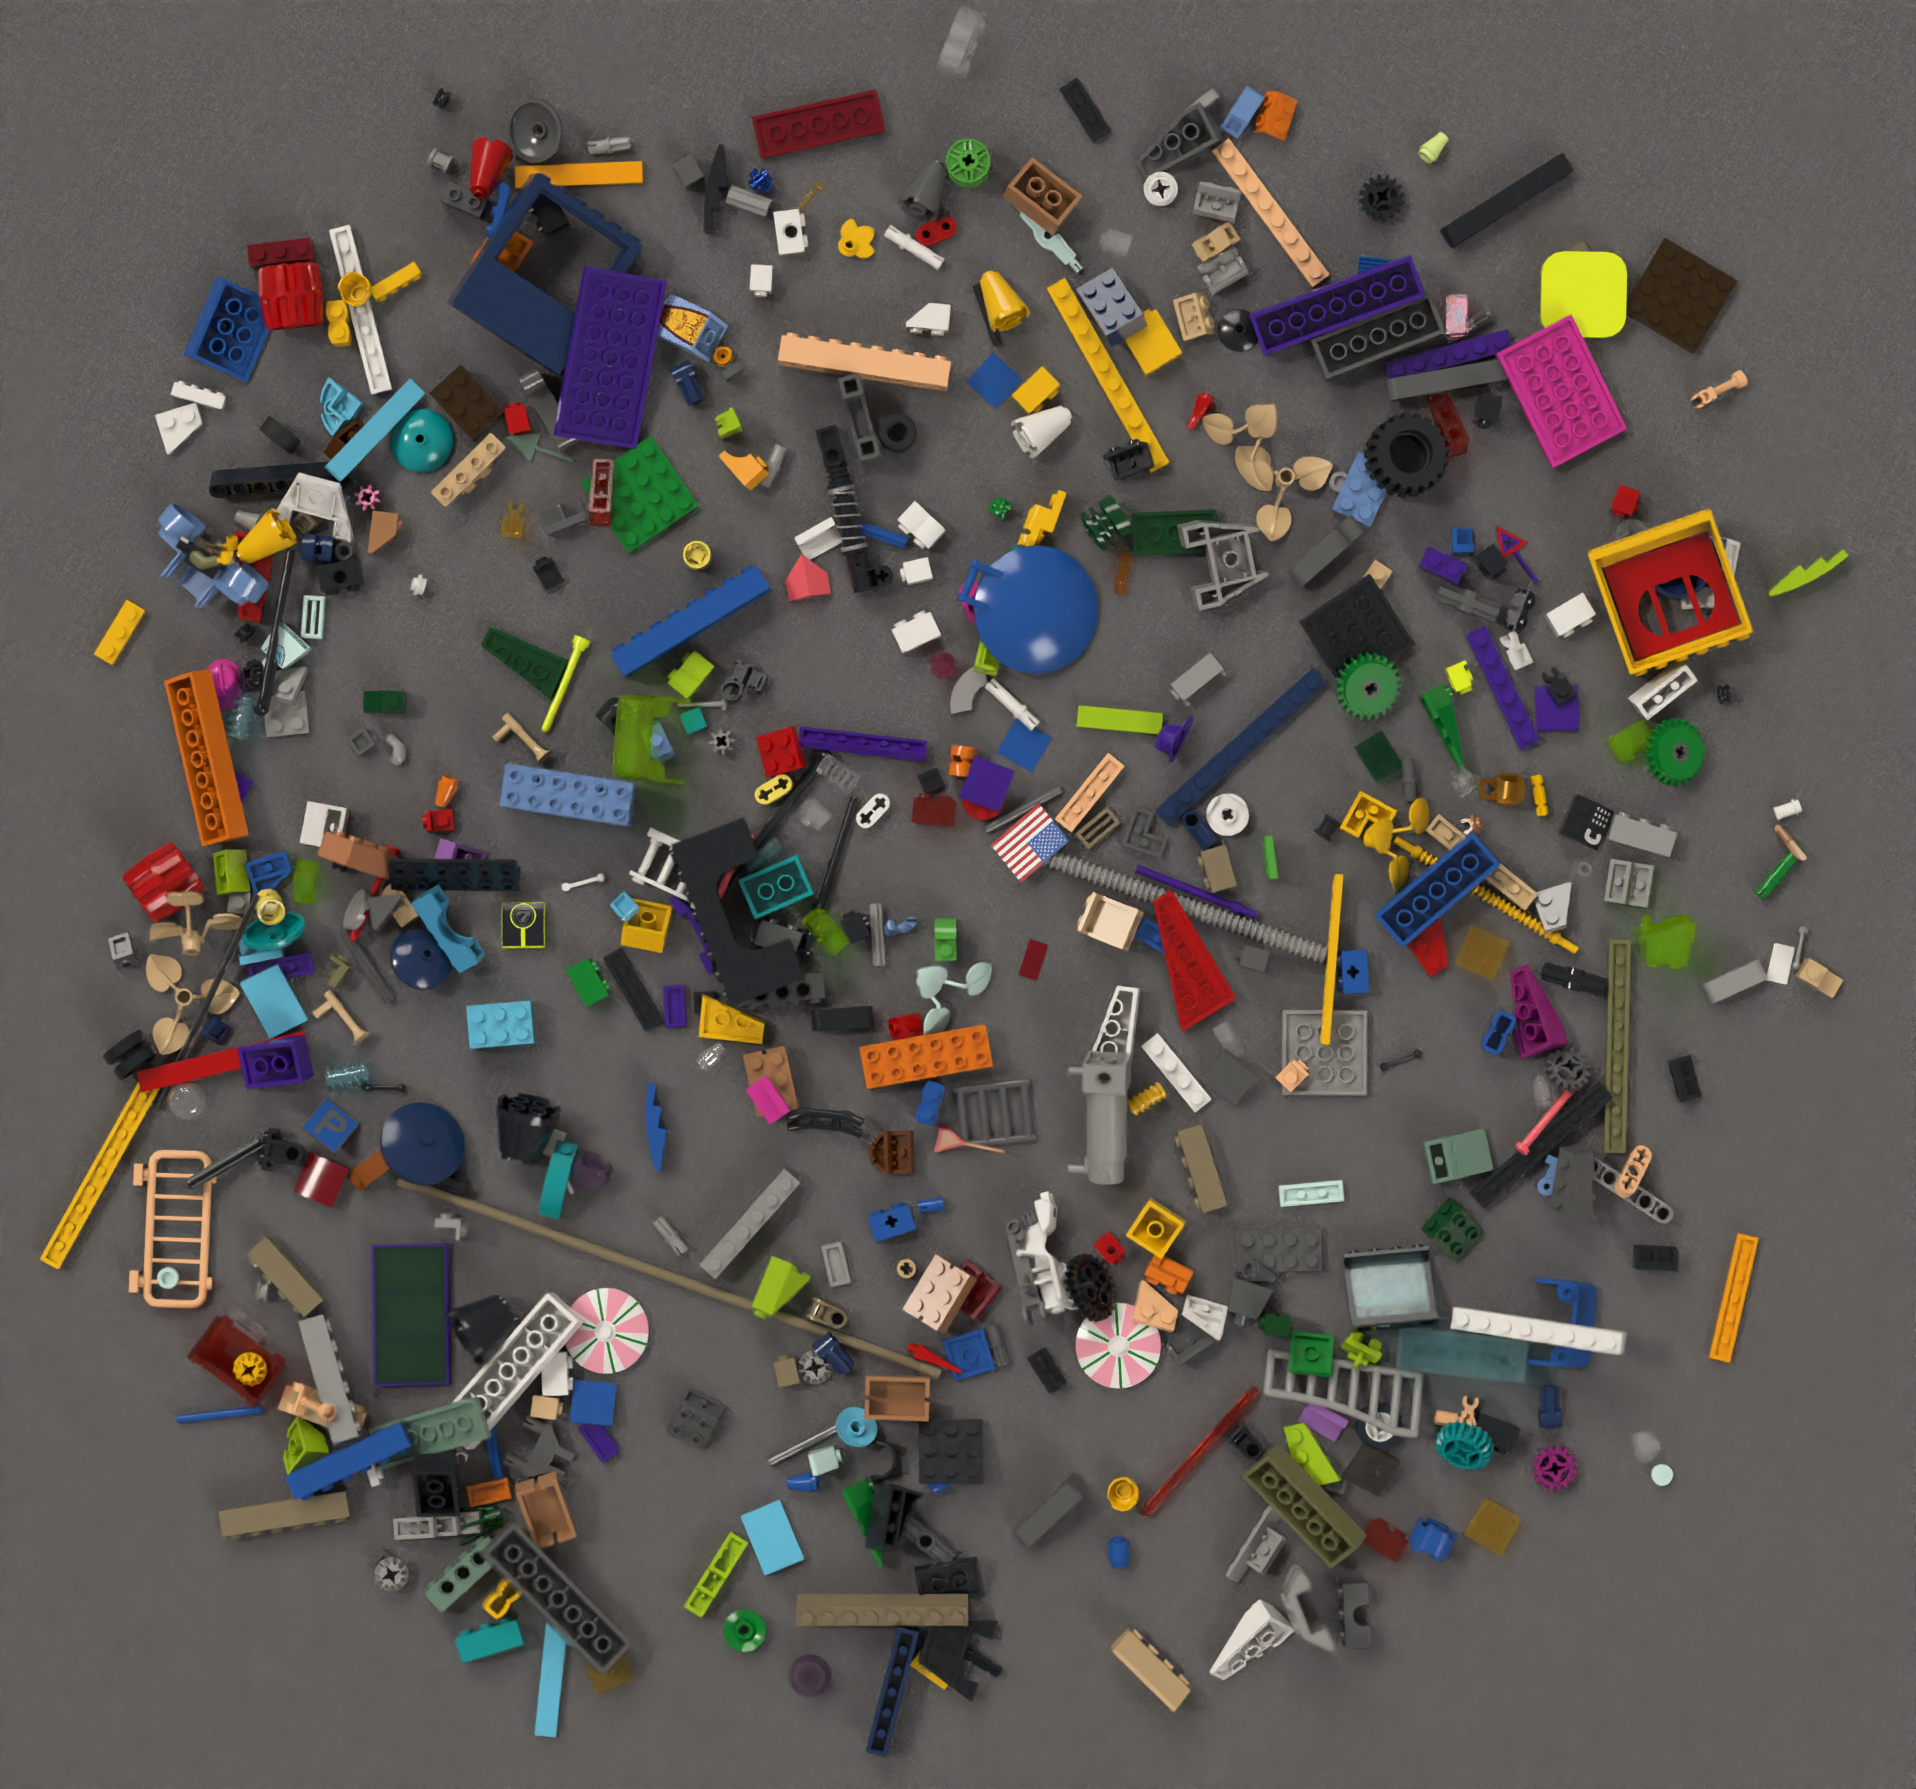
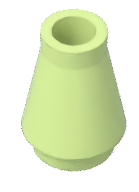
M1439 132L1420 146L1419 156L1429 164L1436 161L1445 144L1449 141L1448 137L1444 133Z

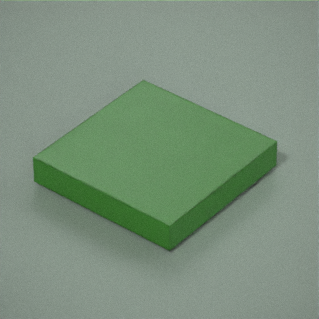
M1265 836L1261 840L1266 878L1268 880L1277 879L1273 837Z

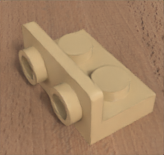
M1193 293L1173 300L1183 341L1214 334V321L1208 312L1209 302L1203 293Z

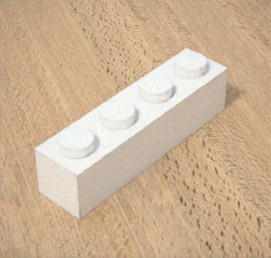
M182 381L174 382L171 395L222 411H224L227 397L223 393H211L212 390L204 388V390H201L199 386L192 384L187 386Z

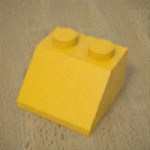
M632 898L638 905L639 911L628 922L624 921L620 945L662 953L673 906Z
M1150 1197L1126 1236L1162 1259L1185 1225L1186 1220Z

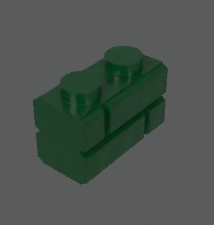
M1264 1311L1262 1316L1258 1317V1329L1266 1336L1288 1337L1290 1335L1291 1318L1287 1313L1277 1312L1275 1314L1274 1312Z

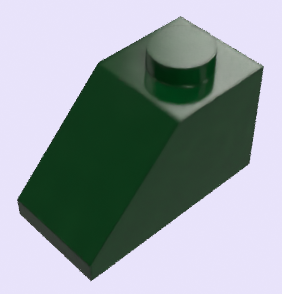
M387 690L364 691L363 713L406 714L407 692Z

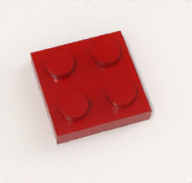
M795 726L756 737L766 778L806 767Z

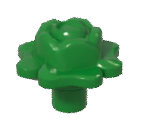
M1003 497L993 499L991 505L988 506V513L998 515L999 520H1004L1007 518L1006 512L1012 508V502L1007 501Z

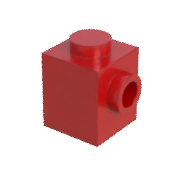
M1620 484L1617 486L1609 511L1613 512V516L1621 519L1629 518L1632 516V513L1636 514L1640 502L1637 501L1640 491Z
M1109 1231L1093 1244L1109 1264L1113 1262L1118 1264L1125 1257L1123 1253L1126 1250Z

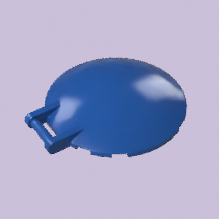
M1027 546L1004 554L991 566L973 559L971 560L969 565L971 566L961 594L958 593L956 600L974 607L973 612L975 613L978 635L996 660L1019 672L1040 674L1065 667L1085 650L1096 628L1098 600L1089 575L1074 558L1051 547ZM978 571H983L974 597L970 598L969 594Z

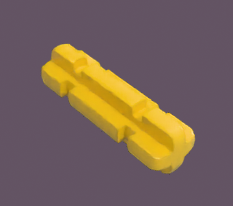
M1540 774L1533 775L1530 779L1531 785L1534 786L1532 791L1535 805H1537L1536 813L1539 817L1546 816L1549 812L1548 806L1545 805L1547 800L1544 786H1542L1543 777Z

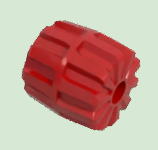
M284 263L259 269V301L266 329H297L318 326L323 323V290L316 263Z
M168 842L144 856L122 876L125 884L138 900L141 907L155 923L164 920L185 907V905L173 906L167 901L169 893L195 892L201 894L205 889L200 878L172 842Z

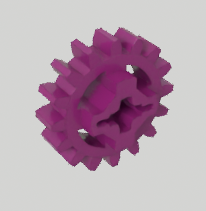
M1547 1445V1451L1540 1448L1541 1455L1534 1454L1537 1461L1531 1462V1465L1535 1467L1531 1474H1537L1534 1481H1542L1540 1487L1544 1488L1548 1485L1549 1491H1552L1553 1487L1560 1491L1561 1485L1568 1488L1567 1481L1574 1482L1571 1475L1577 1474V1471L1573 1469L1577 1462H1571L1574 1455H1566L1568 1449L1564 1448L1560 1451L1559 1445H1556L1555 1449H1552L1551 1445ZM1555 1454L1563 1456L1566 1461H1558ZM1547 1456V1461L1544 1465H1541L1542 1460ZM1552 1463L1560 1466L1556 1469V1473L1548 1470L1552 1467ZM1568 1470L1566 1476L1561 1480L1563 1472ZM1542 1475H1550L1552 1482L1545 1480Z

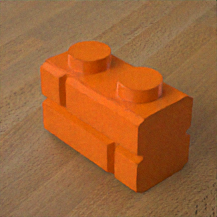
M1153 1254L1144 1275L1147 1276L1146 1281L1156 1286L1158 1283L1166 1286V1291L1177 1295L1178 1292L1183 1294L1194 1271L1166 1256L1160 1259Z

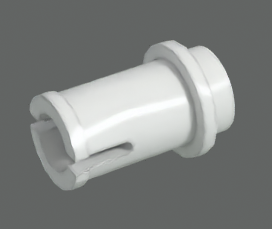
M1791 799V802L1773 807L1777 820L1794 814L1797 816L1799 812H1802L1799 801H1794V799Z

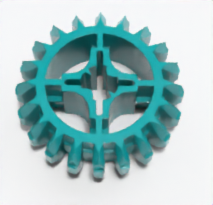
M1457 1420L1455 1423L1449 1422L1448 1425H1444L1436 1438L1435 1448L1438 1450L1437 1454L1442 1456V1460H1447L1448 1465L1452 1464L1456 1468L1460 1467L1463 1471L1466 1469L1472 1472L1474 1469L1480 1470L1481 1467H1485L1493 1454L1494 1444L1491 1442L1492 1438L1487 1436L1486 1431H1481V1427H1475L1473 1423L1471 1425L1467 1424L1466 1421L1463 1423Z

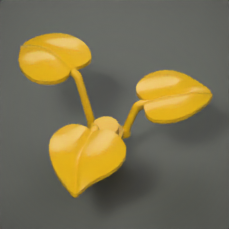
M1424 797L1417 798L1410 806V826L1393 829L1392 821L1389 818H1383L1370 826L1364 834V845L1366 847L1375 848L1378 853H1385L1393 857L1394 860L1389 864V877L1395 893H1398L1403 888L1408 879L1409 863L1405 856L1401 855L1398 857L1396 854L1388 851L1391 845L1392 833L1413 829L1416 834H1421L1425 831L1429 823L1430 813L1428 803Z

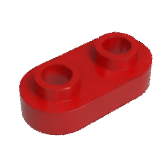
M943 216L935 221L926 223L917 229L916 240L925 247H929L951 238L956 233V222L949 216ZM944 223H948L950 225V228L948 230L942 229V225ZM928 231L931 234L930 237L924 238L922 236L923 232Z

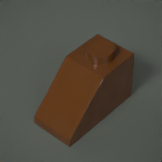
M356 418L332 438L324 454L332 460L359 432L364 424Z

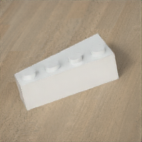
M1124 986L1116 987L1092 1051L1131 1053L1132 1062L1141 989Z

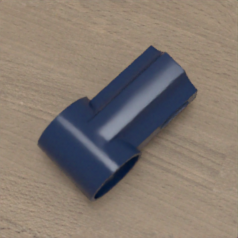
M690 360L670 369L677 386H680L688 406L697 404L705 399L696 380L697 376Z
M1192 810L1182 815V825L1203 851L1218 840L1198 812ZM1194 814L1196 816L1197 822L1194 826L1187 825L1185 820L1187 815Z
M828 1332L812 1345L817 1355L823 1360L826 1359L839 1375L847 1373L854 1365L853 1360L841 1348L839 1341L831 1332Z
M1540 1386L1539 1427H1562L1561 1408H1559V1386Z

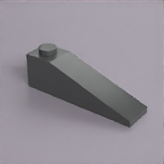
M1199 102L1181 112L1174 122L1163 131L1162 135L1137 159L1136 163L1144 179L1147 180L1148 176L1153 173L1164 172L1224 141V138L1215 120Z

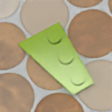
M1306 1422L1284 1427L1291 1457L1318 1485L1342 1480L1331 1465L1328 1456L1322 1451L1318 1440Z

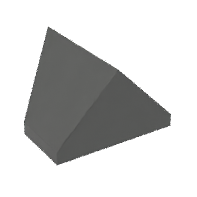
M391 894L369 898L373 929L379 932L382 930L405 899L403 895Z

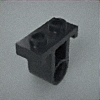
M271 1127L268 1131L264 1132L263 1144H266L265 1151L260 1154L259 1165H262L261 1170L270 1172L273 1170V1166H269L270 1161L298 1164L305 1158L306 1151L299 1143L274 1139L275 1133H279L280 1129ZM292 1147L296 1148L299 1152V1156L295 1160L289 1157V1150Z

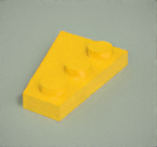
M703 994L699 1037L756 1044L763 1043L765 1021Z

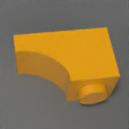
M725 450L719 455L720 459L749 490L756 487L769 474L765 469L767 464L760 456L755 458L749 454L746 457H734Z

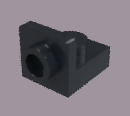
M544 556L535 561L536 565L532 568L536 572L545 591L564 582L552 557L547 559Z

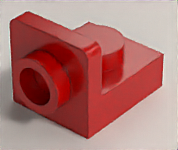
M453 809L425 811L426 816H422L423 828H427L429 833L455 830Z

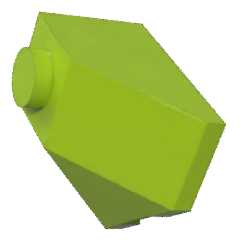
M297 1416L287 1431V1438H290L288 1450H284L283 1456L287 1475L327 1456L329 1453L325 1436L305 1419Z

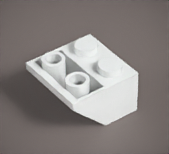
M307 801L300 843L320 847L325 831L333 834L335 830L345 833L350 809Z

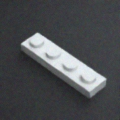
M1158 1033L1141 1046L1194 1112H1197L1211 1100L1209 1095Z

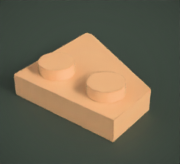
M1142 1280L1138 1288L1132 1321L1173 1332L1178 1310L1146 1281Z

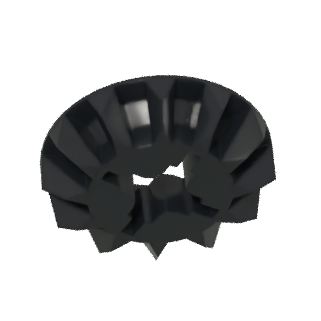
M253 659L247 662L246 667H243L239 680L240 689L245 692H251L260 684L263 677V664L261 661Z

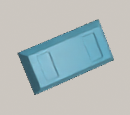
M623 891L610 904V907L622 921L628 922L639 911L638 905L626 891Z

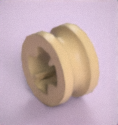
M903 1259L898 1263L897 1272L902 1278H910L915 1274L916 1265L912 1260ZM904 1263H909V1267H913L912 1272L909 1271L907 1275L904 1274L903 1270H900L901 1265L904 1266Z

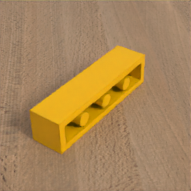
M414 261L372 286V295L377 302H382L387 298L386 296L397 293L399 288L407 287L409 282L417 281L423 274Z

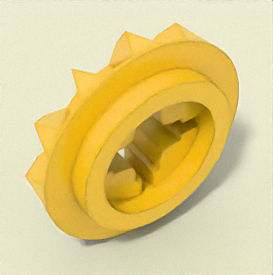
M246 1352L235 1360L233 1372H235L236 1380H240L243 1385H251L252 1387L264 1380L267 1374V1366L261 1356L256 1353ZM246 1365L248 1367H253L255 1365L252 1373H244L247 1369Z

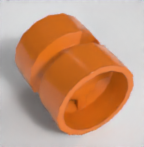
M951 746L950 758L953 762L949 763L948 776L967 777L973 758L978 755V748Z

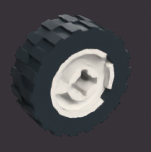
M1378 1402L1377 1419L1389 1424L1391 1405ZM1367 1405L1366 1408H1363V1409L1361 1410L1362 1412H1364V1413H1366V1414H1368V1415H1369V1405ZM1399 1414L1398 1427L1403 1428L1404 1423ZM1357 1419L1356 1432L1360 1440L1371 1449L1387 1450L1395 1446L1401 1439V1436L1377 1430L1375 1426Z

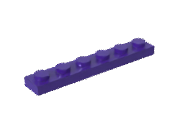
M1505 329L1384 362L1387 378L1392 379L1442 370L1494 356L1512 344L1508 330Z
M1486 626L1465 635L1519 749L1522 750L1539 742V737Z
M800 727V747L925 761L927 741Z

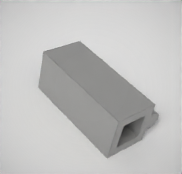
M1209 653L1171 683L1170 687L1172 689L1169 692L1177 701L1181 699L1186 706H1189L1190 702L1187 698L1219 673L1223 677L1227 674L1214 656Z

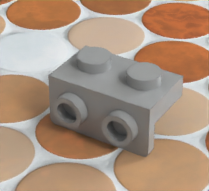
M1201 181L1192 214L1234 223L1241 191L1232 187H1224L1211 182Z
M455 1213L440 1214V1217L435 1218L434 1227L456 1228L455 1241H461L468 1235V1223H465V1218H457Z

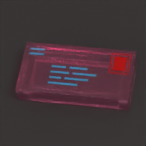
M1468 294L1446 295V337L1467 336Z

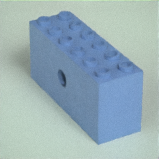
M506 763L499 806L631 828L637 785L629 782Z

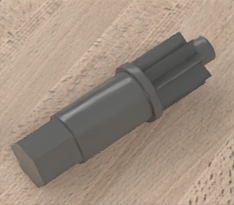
M1482 310L1448 332H1445L1444 338L1450 345L1490 321L1489 317L1492 316L1490 311L1485 312Z

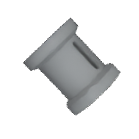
M434 148L428 158L427 165H433L447 174L453 165L454 157L446 156Z

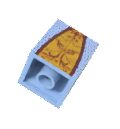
M670 294L663 305L657 336L709 363L728 325L713 313Z

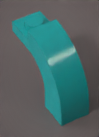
M557 1140L543 1187L539 1215L560 1219L569 1176L578 1148L577 1144Z

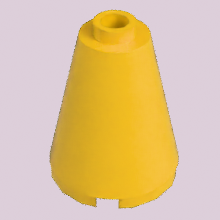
M991 270L982 275L980 285L989 325L993 332L997 328L1000 332L1011 329L1021 323L1020 318L1024 315L1026 318L1029 316L1030 311L1027 305L999 272Z
M274 508L269 509L237 546L238 551L236 553L242 562L253 563L297 543L295 541L297 537L293 528L286 519L281 520L278 517L280 513Z

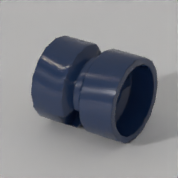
M305 533L301 549L302 561L314 562L318 559L320 563H333L336 545L335 537L323 535L321 538H318L316 534ZM319 545L322 546V552H319Z

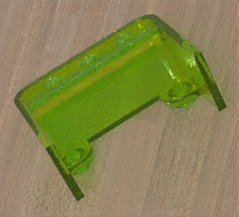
M625 694L619 698L612 771L616 778L666 784H684V780L664 778V765L660 761L650 760L654 717H665L670 711L671 703H690L691 699Z

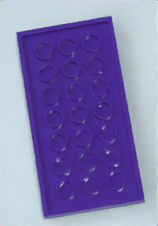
M584 266L553 435L636 449L667 285L666 280Z

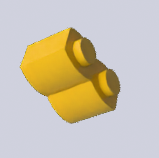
M343 300L328 301L326 315L330 322L328 327L329 339L335 347L350 346L352 331L348 325L350 321L349 308Z
M502 1579L496 1591L486 1597L482 1608L492 1617L498 1619L507 1612L510 1603L520 1596Z

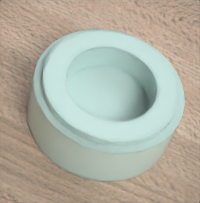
M171 1267L163 1268L157 1275L158 1284L165 1289L175 1287L179 1282L178 1272Z
M1657 1464L1651 1470V1479L1657 1485H1667L1673 1478L1671 1468L1665 1464Z

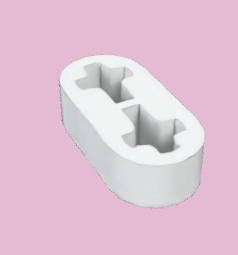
M884 794L873 796L858 812L856 816L858 825L862 828L873 826L888 810L890 806L889 798ZM877 798L880 800L884 798L886 800L884 802L885 808L879 807L874 811L873 808L877 804L875 800ZM872 811L873 814L869 818L871 822L869 824L866 822L862 824L860 822L862 820L860 815H867Z

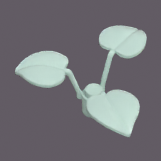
M980 962L972 966L967 973L965 984L946 980L947 971L942 966H930L917 970L916 984L919 986L920 995L926 999L931 998L936 1005V1009H931L925 1018L924 1035L943 1032L949 1023V1010L941 1008L940 1003L934 997L940 991L942 984L967 988V993L970 996L977 995L986 988L990 981L992 973L990 963Z

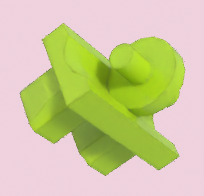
M1351 1333L1344 1340L1341 1348L1349 1352L1347 1358L1353 1360L1352 1367L1357 1368L1359 1363L1367 1366L1368 1362L1375 1365L1382 1356V1353H1380L1382 1343L1371 1339L1368 1346L1361 1343L1364 1336L1362 1333Z

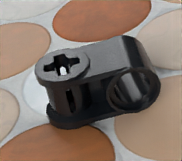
M1237 1421L1235 1423L1236 1426L1228 1434H1224L1223 1437L1248 1459H1258L1263 1451L1261 1444ZM1250 1444H1256L1259 1447V1452L1256 1455L1252 1456L1247 1453V1447Z

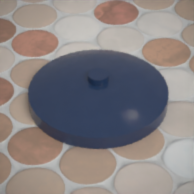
M417 1102L404 1105L390 1115L381 1130L380 1149L385 1163L395 1175L411 1184L429 1186L447 1180L458 1169L465 1153V1140L459 1124L447 1111L430 1103Z

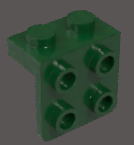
M1450 1198L1420 1228L1453 1261H1458L1484 1232Z

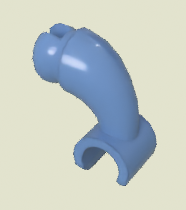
M908 917L903 923L896 925L894 920H888L887 925H884L885 935L894 936L897 933L912 931L917 925V922H915L916 918Z

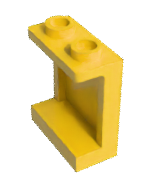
M1147 309L1142 312L1147 327L1124 340L1145 377L1182 355L1181 349L1156 309L1153 311Z

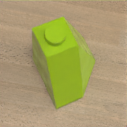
M772 1256L750 1311H753V1315L758 1318H771L808 1284L810 1275L805 1272L799 1274L795 1265Z

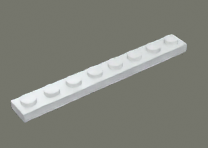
M346 225L329 230L341 277L349 272H358L363 275L351 226ZM370 300L357 307L348 304L371 395L393 390Z

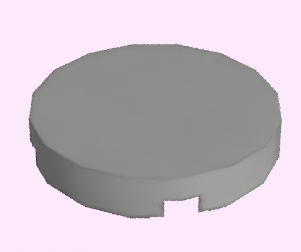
M360 889L353 896L345 912L343 920L345 928L356 930L365 920V915L363 914L365 910L368 911L370 909L369 898H372L370 892Z

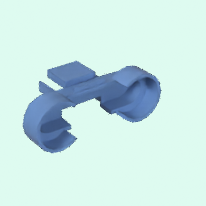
M171 502L158 518L159 523L162 525L158 534L178 552L161 574L162 577L171 578L184 562L186 553L175 548L181 536L193 542L196 536L202 537L207 530V527L196 516L174 502ZM234 560L228 567L222 564L213 579L189 566L177 580L179 584L198 599L194 606L205 608L218 590L222 591L235 603L243 606L248 600L257 603L270 587L267 580L246 562L240 567Z

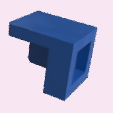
M1452 527L1451 554H1473L1475 550L1472 529Z

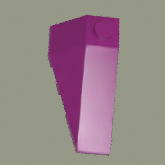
M1525 964L1510 972L1512 998L1515 1000L1516 1012H1513V1016L1517 1021L1515 1041L1521 1059L1553 1051L1567 1044L1568 1040L1562 1022L1529 965Z

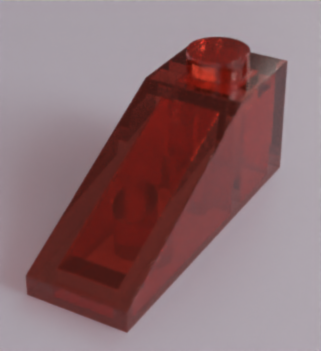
M1449 392L1428 395L1427 399L1434 424L1441 428L1439 431L1440 435H1445L1447 439L1444 445L1449 447L1450 453L1446 457L1452 458L1467 454L1469 437Z
M593 458L589 500L590 526L611 527L614 459Z

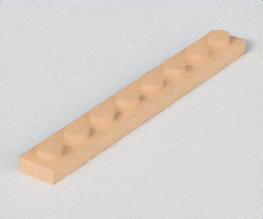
M1228 138L1211 151L1311 288L1327 278L1330 274L1231 140Z

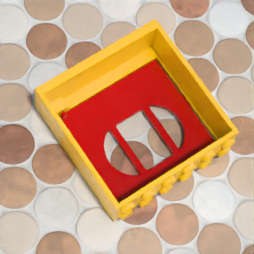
M1710 508L1588 550L1593 571L1630 675L1635 674V677L1647 673L1648 668L1654 666L1656 669L1666 667L1668 662L1674 659L1676 662L1686 660L1688 655L1694 652L1697 655L1709 651V647L1715 645L1717 648L1730 644L1729 640L1735 638L1738 641L1750 637L1749 633L1753 632ZM1707 530H1710V533H1711L1713 542H1714V544H1715V547H1716V550H1717V553H1718V556H1719V559H1720V562H1721V565H1722L1724 571H1721L1719 562H1718V560H1717V557H1716V554H1715V551H1714V548H1713V545H1712V542H1711V539H1710V537H1709V534H1708V531H1707ZM1602 567H1603L1604 570H1605V573H1606L1608 582H1609V584H1610V587H1611V590H1612V593H1613L1615 602H1616V604H1617V607H1618V610H1619V613H1620L1622 622H1623V624H1624V627H1625V630H1626V633H1627L1629 642H1630V644H1631V647H1632V650H1633L1635 659H1636L1637 661H1634L1633 656H1632V653H1631V651H1630V648H1629V645H1628V642H1627L1625 633H1624V631H1623V628H1622V625H1621L1619 616H1618V614H1617V611H1616V608H1615V605H1614L1612 596H1611V594H1610V591H1609V588H1608V585H1607L1605 576H1604V574H1603ZM1690 575L1702 578L1712 589L1714 608L1708 620L1703 618L1689 578ZM1682 577L1698 625L1671 634L1654 587ZM1727 582H1728L1729 588H1730V590H1731V593H1732V596H1733V599H1734V602H1735V605H1736L1737 611H1738V613H1739V616H1740V619H1741L1742 624L1739 623V620H1738V617H1737L1735 608H1734V606H1733V603H1732V600H1731V597H1730V594H1729V591H1728V588H1727V585H1726ZM1646 590L1650 594L1663 636L1653 634L1647 630L1639 618L1638 605L1642 594Z

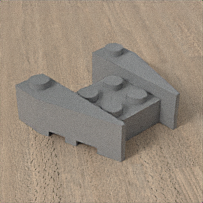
M1201 520L1177 525L1181 546L1187 549L1204 544L1212 582L1190 587L1193 605L1197 610L1220 606L1231 597L1240 594L1247 587L1256 584L1268 576V572L1264 570L1255 571L1248 534L1258 532V527Z

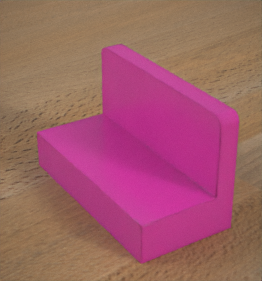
M767 1075L746 1089V1092L769 1124H772L791 1111Z

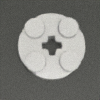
M1222 794L1215 797L1209 803L1206 811V820L1210 828L1222 836H1232L1241 832L1249 819L1245 801L1235 794ZM1228 809H1231V815L1233 816V819L1231 820L1228 818L1225 821L1223 819L1224 815L1222 814V811H1227Z

